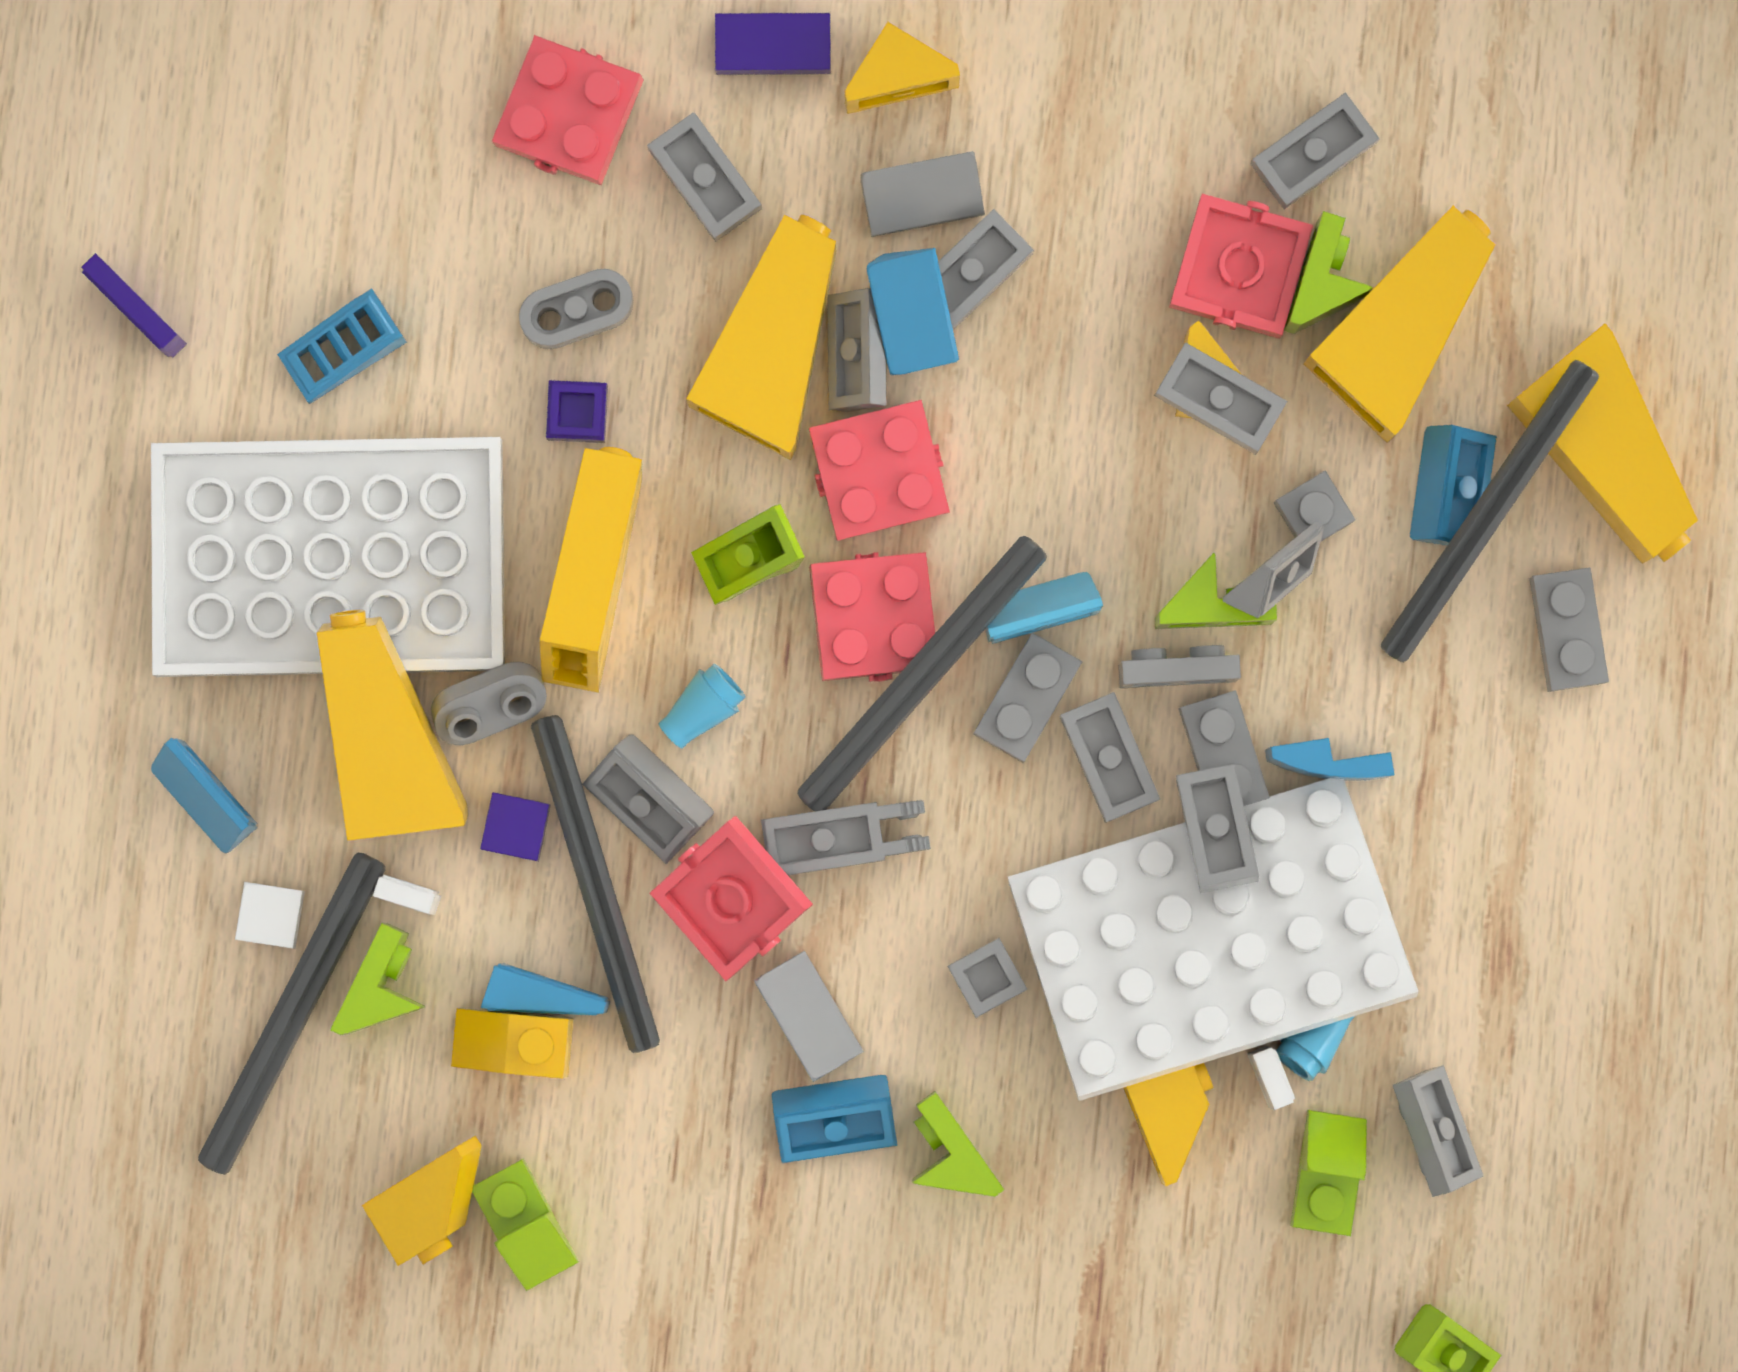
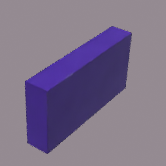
M715 13L716 75L831 74L830 13Z
M96 253L81 267L83 269L82 273L167 357L171 356L173 358L187 344Z

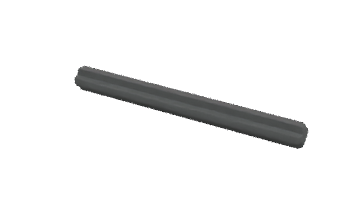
M1579 360L1571 362L1382 641L1381 648L1389 656L1404 663L1412 655L1598 381L1599 374L1594 369Z
M1019 537L798 789L797 794L806 806L813 811L827 810L1033 576L1047 558L1045 551L1029 537Z
M558 715L538 719L531 725L532 733L628 1048L632 1053L655 1048L660 1042L659 1035L563 721Z
M359 852L353 856L198 1156V1161L207 1169L224 1175L230 1172L373 896L379 877H382L385 872V865L379 860Z

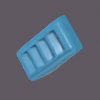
M371 288L277 355L307 402L311 404L406 344L407 341ZM367 314L381 335L373 342H371L358 321ZM347 327L362 348L354 356L339 335V332ZM328 339L343 361L335 369L319 346ZM307 352H310L324 374V377L316 383L299 358Z
M499 963L493 968L481 1008H485L488 1011L598 1015L608 1011L611 1001H608V997L505 963Z

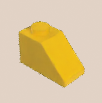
M456 1008L451 1067L564 1079L569 1075L574 1018Z
M1204 1063L1123 1088L1159 1179L1164 1186H1169L1178 1181L1209 1107L1205 1091L1213 1089V1084Z
M476 1136L446 1152L362 1205L398 1266L416 1255L422 1265L453 1247L448 1235L466 1225L482 1147Z

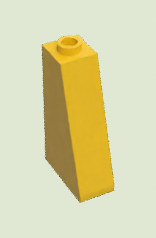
M1454 205L1310 354L1303 364L1386 443L1403 428L1496 245L1488 238L1491 231L1482 219L1469 210L1461 213Z
M784 214L686 400L688 407L791 460L797 448L836 256V241L829 238L831 230L821 222L806 215H800L798 221Z
M1604 323L1507 406L1527 428L1571 362L1579 360L1594 369L1599 374L1598 381L1548 454L1642 564L1656 555L1665 562L1691 541L1685 531L1696 523L1698 519L1614 333Z
M603 447L599 450L584 449L540 636L541 675L543 682L599 693L642 484V459L633 457L623 449L616 447Z
M348 610L330 614L331 623L322 624L316 633L347 841L465 826L468 817L466 800L382 618H366L365 610Z

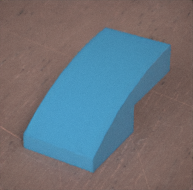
M1329 738L1273 746L1265 750L1267 762L1306 776L1351 781L1383 779L1395 775L1391 752L1333 761Z

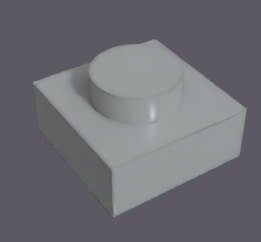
M1326 470L1274 502L1294 537H1297L1316 521L1323 525L1322 529L1324 530L1321 541L1356 520Z
M1000 938L948 965L975 1018L1028 990Z

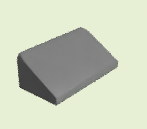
M973 151L861 173V186L872 237L985 215L977 163Z
M1316 521L1227 593L1223 597V602L1256 618H1259L1261 615L1263 616L1312 574L1324 530L1322 529L1323 525Z
M629 734L614 746L582 784L666 864L714 815L713 809L633 734Z
M805 951L754 980L813 1082L864 1052Z

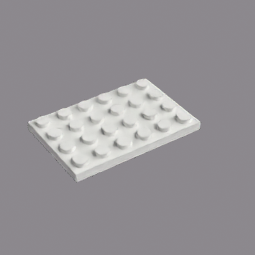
M501 437L151 443L152 676L323 674L316 632L322 624L331 623L330 614L348 610H365L366 618H382L406 672L489 671L505 664L503 444Z
M1328 778L1269 796V799L1244 806L1259 873V882L1200 893L1185 823L1008 877L1009 886L1078 1101L1418 996L1417 985L1344 779Z

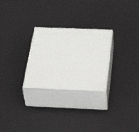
M387 875L379 877L373 894L374 897L430 915L436 914L441 899L438 891Z
M244 882L235 940L296 949L305 891Z
M1265 1046L1247 1053L1268 1108L1277 1110L1294 1103L1293 1099H1295V1096L1276 1049Z

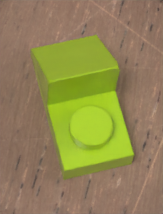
M1323 211L1318 219L1284 331L1295 334L1361 301L1373 289L1369 285L1329 273L1330 268L1340 271L1347 253L1350 237L1341 235L1346 218Z
M781 504L772 506L691 552L715 605L729 601L769 578L796 570L805 558Z
M1213 553L1155 617V629L1271 625L1277 620V607L1274 605L1263 616L1261 615L1259 618H1256L1223 602V598L1217 599L1216 555ZM1233 588L1226 589V594L1229 593Z
M381 923L330 1029L331 1031L339 1035H346L425 1008L424 1005L385 987L388 977L396 981L398 980L408 962L412 949L404 944L409 933L391 924Z
M934 1091L918 1102L916 1106L923 1115L914 1121L915 1125L933 1150L944 1144L949 1153L914 1177L912 1183L996 1197L1003 1192L1004 1188L938 1094Z
M1307 1110L1290 1226L1351 1236L1359 1180H1365L1367 1119Z
M524 1158L473 1186L472 1193L497 1238V1241L494 1242L496 1248L526 1291L579 1262Z
M1425 1304L1421 1307L1394 1349L1396 1354L1422 1372H1491L1501 1357V1354L1431 1304Z

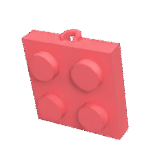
M534 35L492 142L498 148L535 161L534 166L549 174L556 175L557 171L560 170L602 185L644 79L639 73L602 60L603 57L599 54L596 56L591 55L583 48L579 52Z
M1202 193L1169 308L1214 320V325H1227L1231 330L1239 327L1280 339L1284 332L1313 225L1270 213V207L1260 202L1248 201L1245 206ZM1252 208L1259 209L1262 212L1254 211Z
M922 400L809 428L820 472L814 476L819 496H826L837 541L950 513L939 467L944 465L941 460L939 445H933Z
M874 552L868 555L856 554L853 560L810 564L809 572L822 681L869 677V682L892 680V674L901 673L935 634L926 552L879 557L878 552Z
M737 816L727 821L701 846L696 843L678 858L681 865L649 893L725 981L733 977L757 954H760L762 957L781 941L778 936L813 905Z

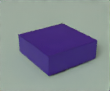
M549 380L546 439L549 441L605 443L607 383Z
M492 792L480 849L539 862L551 805Z

